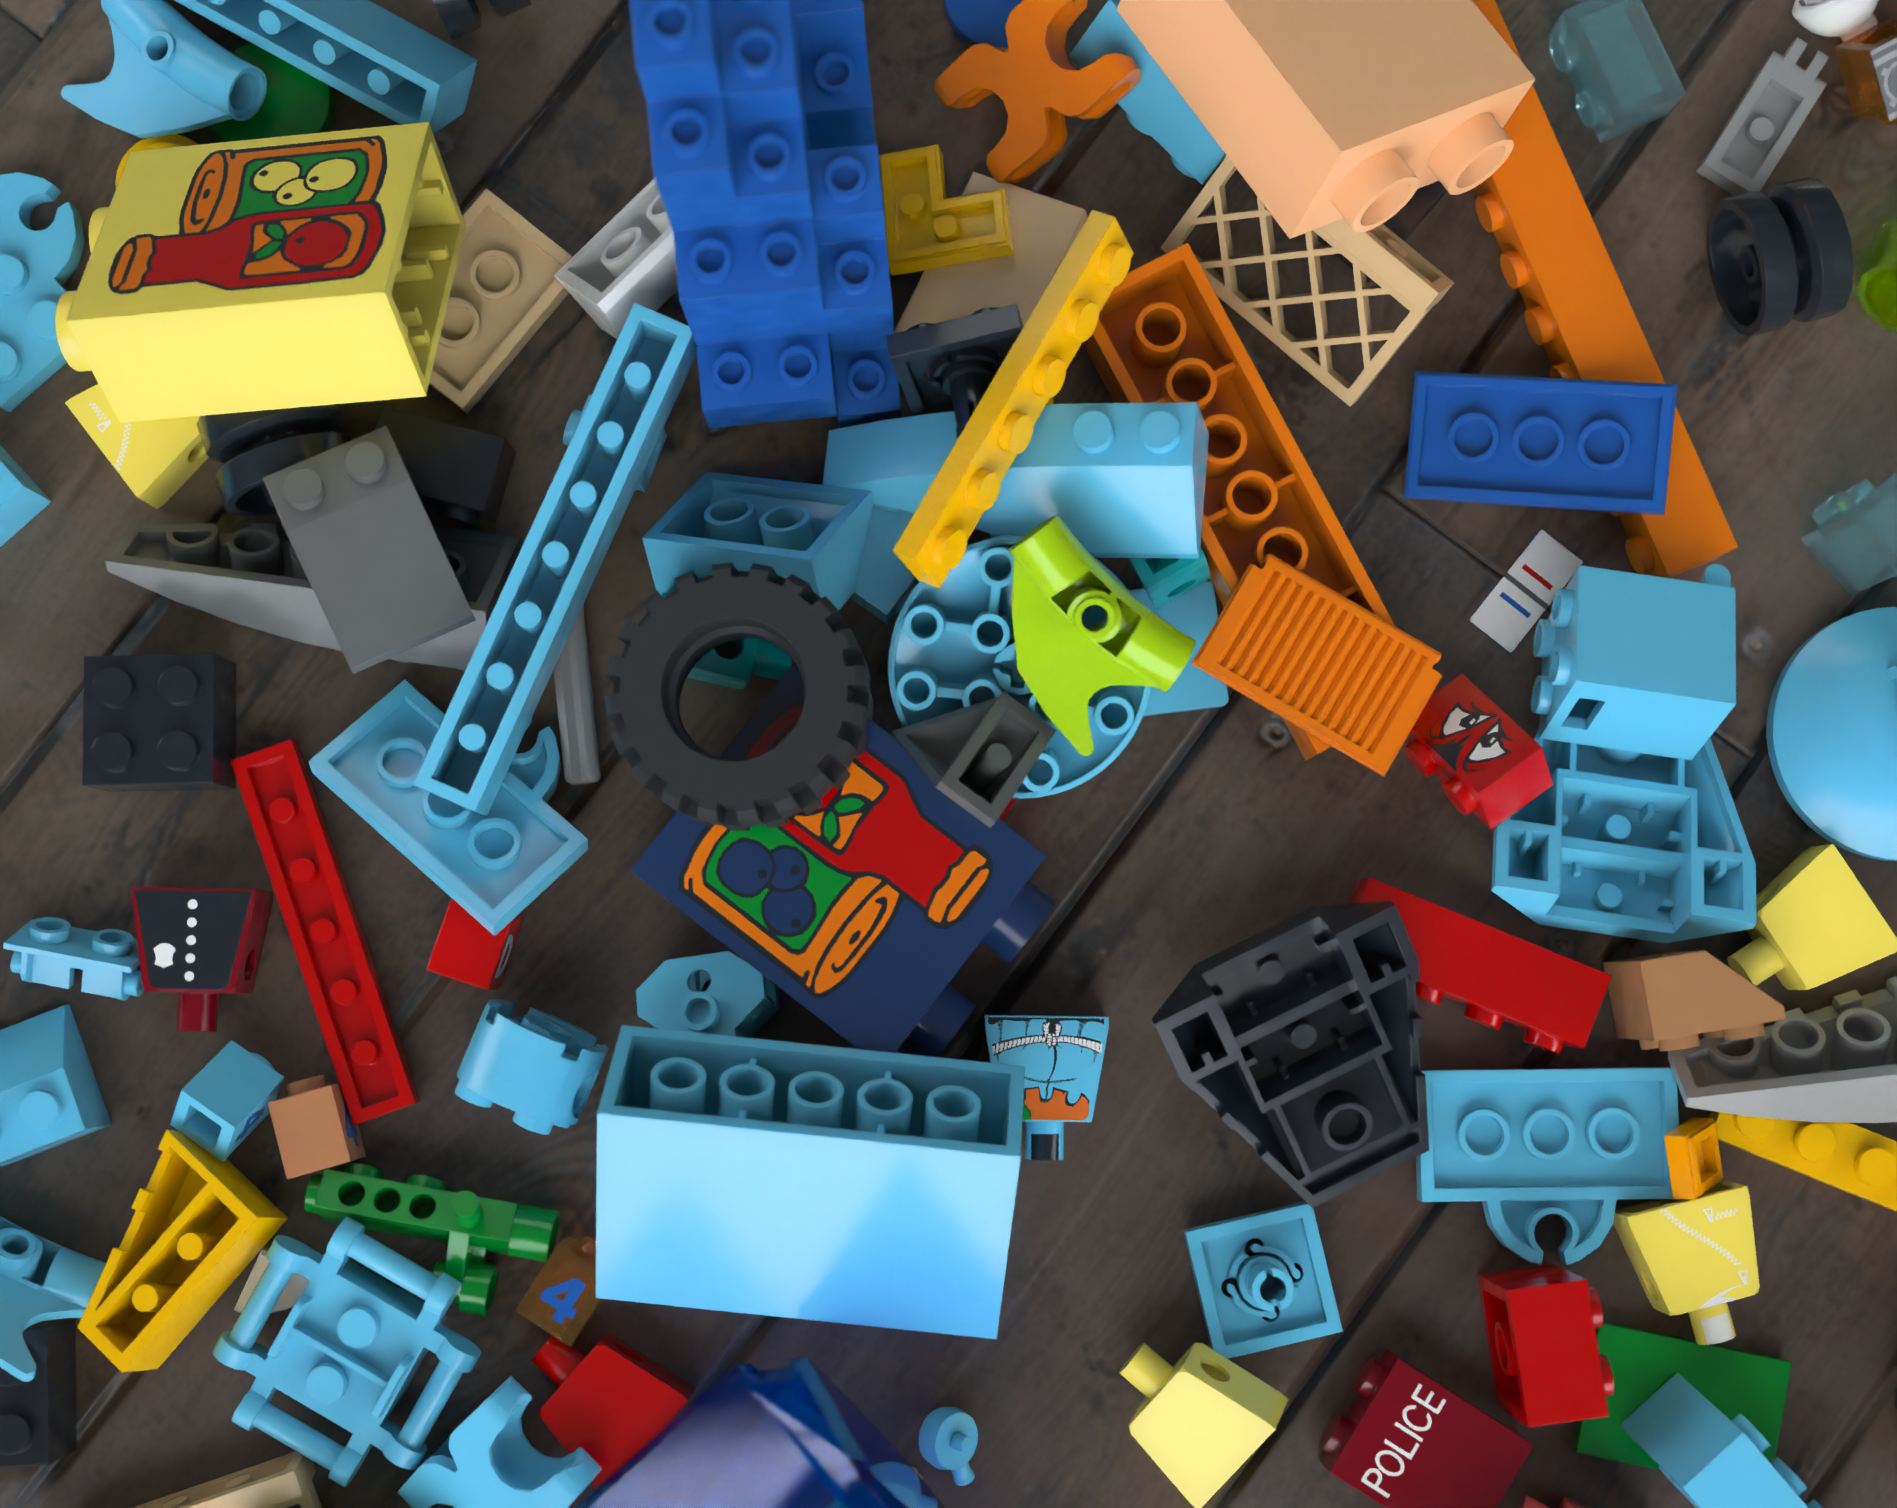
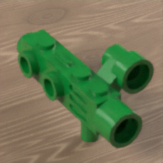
M348 1163L345 1165L343 1172L325 1169L323 1175L314 1173L307 1187L304 1203L305 1212L318 1214L324 1222L340 1224L349 1216L364 1225L365 1229L448 1244L446 1262L437 1261L433 1274L440 1277L445 1272L461 1281L460 1289L451 1304L459 1305L460 1313L487 1317L491 1310L499 1272L498 1265L486 1263L487 1251L549 1263L554 1252L559 1230L560 1211L525 1204L518 1206L517 1203L478 1197L475 1193L467 1190L459 1193L446 1191L447 1184L445 1182L425 1175H410L407 1184L382 1179V1171L364 1164Z

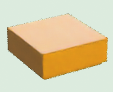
M1691 1117L1664 1135L1673 1199L1696 1200L1724 1179L1716 1124L1713 1118Z

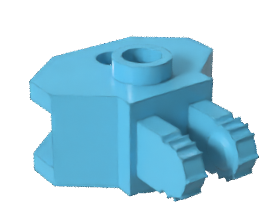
M729 951L665 960L636 989L638 1016L658 1029L752 1038L780 1009L778 986L749 963Z

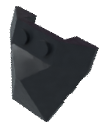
M1391 900L1310 907L1195 964L1151 1019L1179 1078L1209 1104L1233 1131H1236L1257 1151L1259 1156L1312 1208L1429 1151L1425 1074L1421 1071L1419 1038H1423L1422 1017L1417 1011L1416 981L1420 980L1419 959L1398 909Z

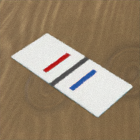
M1540 530L1473 614L1470 622L1508 652L1512 653L1551 604L1556 590L1566 585L1583 561L1544 530Z

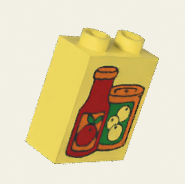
M422 122L130 151L110 206L97 208L91 216L89 223L91 256L79 287L76 291L63 293L57 303L55 315L56 333L65 360L76 371L93 372L119 423L426 396L466 228L430 123Z

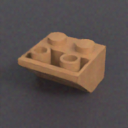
M1705 950L1664 952L1603 963L1605 973L1612 975L1608 985V992L1617 1038L1639 1040L1641 1050L1659 1048L1660 1051H1673L1700 1046L1698 1035L1700 1033H1703V1038L1707 1039L1724 1037V1040H1739L1765 1035L1763 1023L1786 1019L1782 1004Z

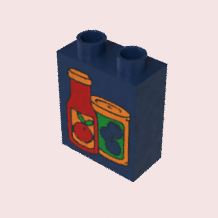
M795 662L719 758L742 761L758 757L774 749L791 733L800 718L804 705L803 681ZM872 720L867 721L865 734L868 741L862 757L855 756L848 768L851 776L839 791L835 787L828 791L820 799L823 805L810 814L806 815L804 811L788 817L789 824L771 829L766 825L751 826L750 831H732L721 825L712 824L708 826L677 811L630 870L857 1049L895 1053L902 1046L912 1055L938 1057L977 1006L950 985L949 982L979 943H983L1007 963H1010L1056 903L1055 900L1029 881V878L1046 858L1044 853L1000 819H997L990 828L938 790L898 741Z

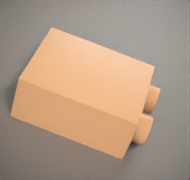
M1120 0L1116 9L1289 239L1342 218L1345 219L1356 233L1369 231L1383 224L1399 212L1413 197L1417 189L1440 181L1451 195L1462 194L1478 186L1497 171L1511 154L1514 142L1503 127L1535 81V77L1472 0Z

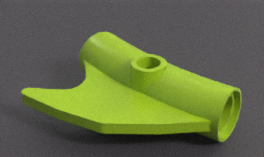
M1056 514L1034 528L1008 550L1013 556L1012 620L1017 668L1048 718L1081 755L1089 756L1094 751L1087 708L1093 694L1102 688L1114 685L1147 686L1166 692L1187 664L1196 641L1162 619L1126 590L1085 549L1060 516ZM1100 605L1105 611L1104 616L1099 622L1088 624L1081 620L1082 613L1088 606Z

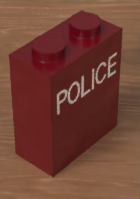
M1385 1349L1379 1360L1372 1357L1360 1371L1353 1388L1358 1393V1396L1346 1416L1340 1413L1337 1414L1325 1429L1319 1447L1324 1452L1319 1460L1329 1473L1384 1508H1497L1534 1444L1401 1357Z

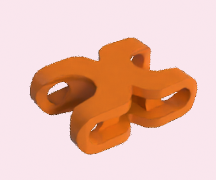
M1023 0L1010 12L1005 25L1009 48L996 47L989 43L975 44L957 58L935 81V93L946 107L957 109L972 108L981 100L993 94H996L1003 100L1008 113L1006 133L988 153L986 159L988 171L998 183L1015 184L1021 182L1063 149L1068 136L1064 115L1069 117L1077 116L1084 120L1100 118L1140 82L1141 69L1131 56L1119 53L1105 54L1094 63L1080 70H1077L1070 64L1065 50L1067 31L1087 8L1088 0Z

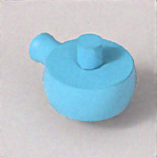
M940 1407L933 1410L925 1418L919 1432V1449L923 1458L937 1469L951 1470L954 1477L953 1480L958 1486L968 1485L974 1480L975 1474L970 1467L969 1460L972 1458L978 1442V1431L975 1421L969 1414L957 1407Z

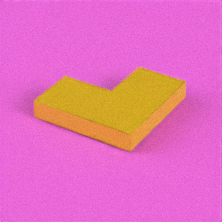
M939 144L878 155L888 266L891 276L1014 255L1009 198L1005 188L947 198L943 154Z

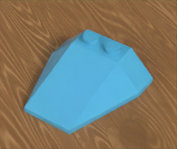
M1539 724L1534 740L1543 748L1553 786L1495 827L1491 891L1538 925L1660 943L1748 930L1757 924L1756 863L1711 738L1706 741L1692 760L1540 739Z

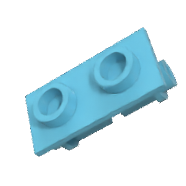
M42 917L31 919L4 942L3 949L14 951L10 964L11 971L20 974L22 981L69 989L74 985L76 968L83 970L81 992L126 1001L130 995L139 997L144 991L141 971L137 970V967L140 965L137 939H133V935L129 932L118 929L92 931L71 927L68 921L61 918Z

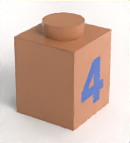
M324 1074L286 1084L288 1097L268 1102L287 1179L366 1157L359 1126L353 1125L340 1084L327 1086Z

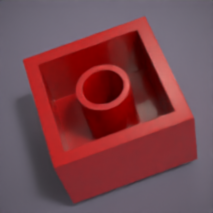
M1554 1264L1477 1274L1497 1405L1528 1428L1608 1417L1606 1396L1613 1395L1614 1380L1606 1355H1599L1595 1328H1601L1603 1325V1311L1598 1292L1594 1287H1588L1587 1279Z

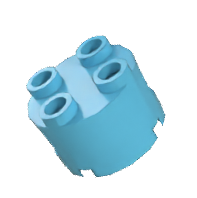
M490 999L486 1003L456 1074L459 1082L455 1089V1094L461 1099L481 1107H491L494 1102L515 1111L512 1120L517 1125L535 1133L549 1135L553 1125L562 1128L576 1125L609 1048L606 1044H596L595 1046L597 1037L549 1013L530 1007L528 1014L522 1018L511 1015L516 1004L515 1002Z

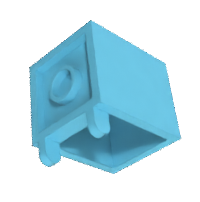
M1720 564L1709 565L1702 574L1700 583L1579 565L1567 587L1556 590L1551 614L1547 620L1540 619L1538 621L1534 634L1533 654L1535 657L1542 658L1541 675H1538L1534 682L1531 696L1532 713L1540 714L1539 738L1692 760L1736 705L1735 588L1731 587L1729 570Z

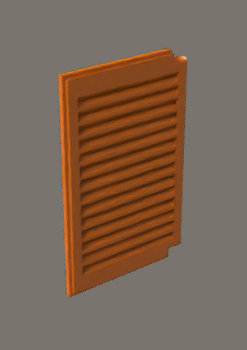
M1272 554L1266 555L1262 569L1250 563L1191 665L1384 777L1443 676L1432 669L1434 664L1438 663L1441 659V652Z

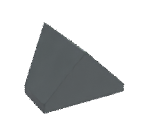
M1003 691L996 698L889 732L938 790L991 828L1057 730Z

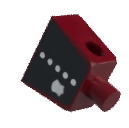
M132 887L131 898L141 980L145 992H178V1032H217L219 993H252L273 904V892L258 889Z

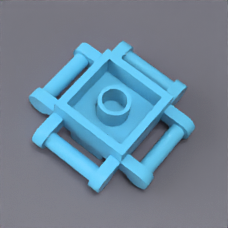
M349 1216L340 1223L334 1232L324 1255L292 1237L277 1235L266 1253L269 1263L231 1331L222 1333L212 1351L213 1356L222 1364L233 1369L245 1370L256 1377L250 1390L238 1405L232 1417V1422L247 1431H251L253 1427H256L330 1471L329 1479L344 1488L349 1485L358 1472L372 1445L382 1450L384 1456L393 1464L408 1470L417 1469L427 1452V1446L424 1442L462 1374L471 1372L481 1355V1350L476 1344L443 1325L447 1318L445 1314L459 1291L462 1282L445 1272L438 1277L364 1234L365 1226ZM350 1257L358 1261L359 1263L365 1265L366 1267L370 1268L371 1270L377 1272L378 1274L384 1276L390 1281L396 1283L402 1288L408 1290L409 1292L415 1294L416 1296L425 1300V1302L423 1303L422 1301L397 1288L396 1286L385 1281L379 1276L373 1274L367 1269L354 1263L353 1261L349 1260ZM298 1273L310 1280L301 1298L293 1306L270 1350L255 1341L292 1274ZM430 1350L437 1355L440 1361L403 1427H400L390 1421L427 1352ZM276 1390L281 1391L353 1433L346 1447L272 1405L270 1401Z

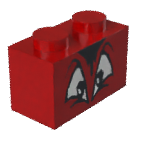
M1464 674L1459 675L1430 696L1408 735L1410 743L1404 746L1407 757L1419 773L1426 778L1434 774L1443 782L1442 788L1453 806L1464 816L1473 812L1490 830L1553 786L1543 748Z

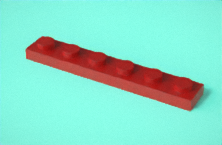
M290 739L231 760L353 1125L370 1121L421 1102L298 741Z

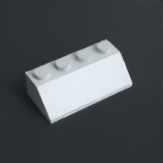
M655 178L554 274L556 279L595 323L615 339H618L634 302L657 311L673 294L679 293L674 234Z

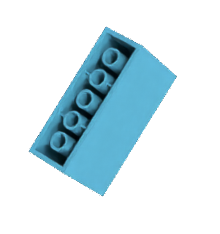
M621 1025L597 1112L596 1298L997 1339L1021 1157L1025 1066Z

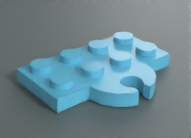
M21 172L0 175V408L9 413L67 363L60 349L56 333V307L61 295L68 291L64 284L78 268L85 246L83 220L78 209L70 202L57 208L55 220L48 228L40 231L31 229L30 216L34 208L42 203L55 201L62 191L42 177Z
M404 679L309 760L311 772L491 934L496 936L588 850V839L547 804L556 791L561 770L560 754L555 734L550 726L538 732L537 742L531 750L525 753H515L487 816H484L413 785L445 714Z
M1671 1067L1421 1070L1425 1074L1429 1151L1416 1157L1417 1200L1421 1202L1482 1201L1487 1225L1501 1245L1519 1257L1542 1265L1544 1252L1535 1241L1534 1229L1537 1222L1545 1215L1557 1214L1565 1224V1238L1557 1250L1560 1262L1568 1265L1580 1261L1601 1245L1613 1225L1617 1200L1673 1199L1664 1140L1665 1134L1679 1126L1677 1082Z

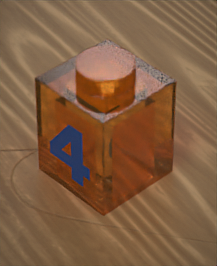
M582 1235L578 1242L570 1236L559 1242L515 1310L570 1347L581 1337L604 1301L602 1298H596V1241Z

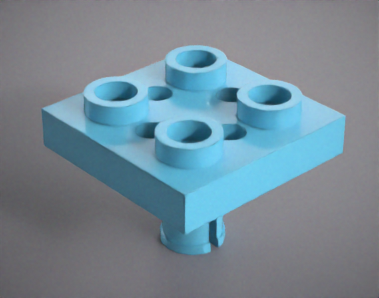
M1306 1201L1183 1229L1210 1347L1217 1353L1229 1359L1343 1332L1314 1209ZM1253 1238L1259 1239L1262 1245L1253 1243L1250 1245V1249L1255 1253H1261L1249 1256L1245 1251L1246 1243ZM1294 1263L1300 1265L1302 1271L1301 1276L1300 1271L1297 1268H1295ZM1287 1266H1288V1269H1289L1291 1275H1292L1294 1278H1296L1297 1280L1292 1281V1279H1291V1277H1290V1275H1289V1272H1288V1270H1287V1268H1286ZM1227 1278L1237 1280L1238 1291H1236L1233 1284L1228 1283L1226 1285V1290L1231 1296L1223 1294L1221 1290V1285ZM1276 1306H1277V1308H1278V1313H1277V1314H1276V1312H1275V1310H1274V1307H1276ZM1262 1317H1268L1272 1320H1265Z

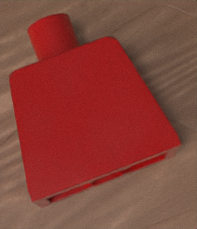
M557 1330L530 1360L559 1386L538 1411L541 1419L568 1454L581 1447L602 1467V1470L591 1481V1484L603 1497L609 1493L686 1405L696 1390L682 1378L608 1333L585 1356Z

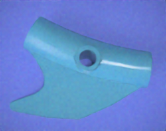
M101 0L102 10L108 16L112 29L115 55L113 68L105 80L98 83L65 85L61 90V96L65 100L95 119L136 137L146 139L190 132L230 119L238 121L251 119L264 103L267 94V80L260 68L239 58L214 42L184 18L167 0Z
M0 1216V1367L21 1381L28 1382L35 1377L37 1366L27 1348L22 1333L31 1325L42 1321L64 1318L81 1319L106 1262L51 1242Z

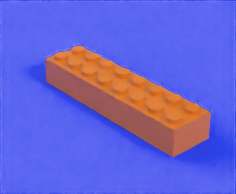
M1186 243L1127 273L1122 283L1114 287L1100 311L1093 334L1082 344L1114 403H1198L1209 433L1200 547L1205 554L1212 576L1209 581L1213 583L1214 591L1222 606L1225 607L1249 564H1254L1262 569L1264 558L1266 555L1272 554L1395 626L1190 245ZM1283 718L1305 761L1332 747Z

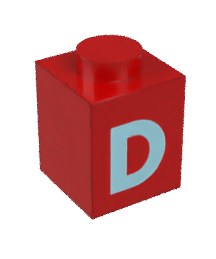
M451 898L426 970L486 990H500L525 917L517 915L494 936Z

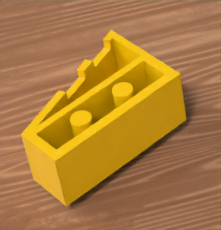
M166 1129L158 1147L163 1152L146 1189L140 1188L131 1207L136 1212L120 1247L112 1249L77 1327L122 1373L158 1369L288 1219L227 1158L222 1162L177 1130Z

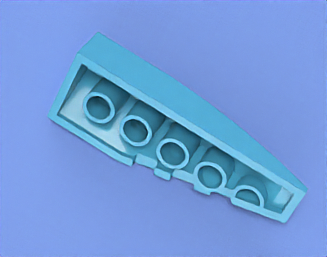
M1198 403L1046 404L1034 425L1032 438L1028 446L1022 453L1017 454L1001 482L1000 491L995 503L990 509L984 511L974 529L987 532L992 538L1007 535H1026L1047 519L1058 514L1074 536L1094 558L1199 559L1209 433ZM954 411L881 420L829 430L822 485L870 490L873 497L872 507L895 513L905 511L914 514L958 440L956 437Z

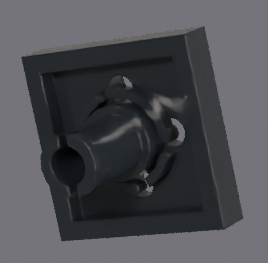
M1017 304L1001 308H982L969 316L936 324L921 323L910 327L906 331L886 335L889 359L913 416L954 411L957 439L959 438L1024 327Z

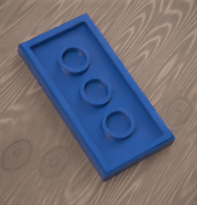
M1415 371L1404 498L1665 516L1677 384Z

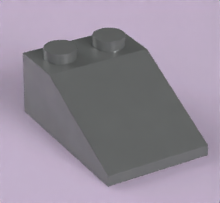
M387 426L263 478L285 532L353 674L476 621L408 468Z

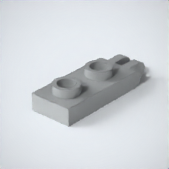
M1798 37L1794 39L1783 56L1772 51L1696 172L1734 196L1751 191L1760 192L1827 85L1825 81L1817 76L1829 56L1817 50L1804 69L1798 66L1796 62L1808 44Z

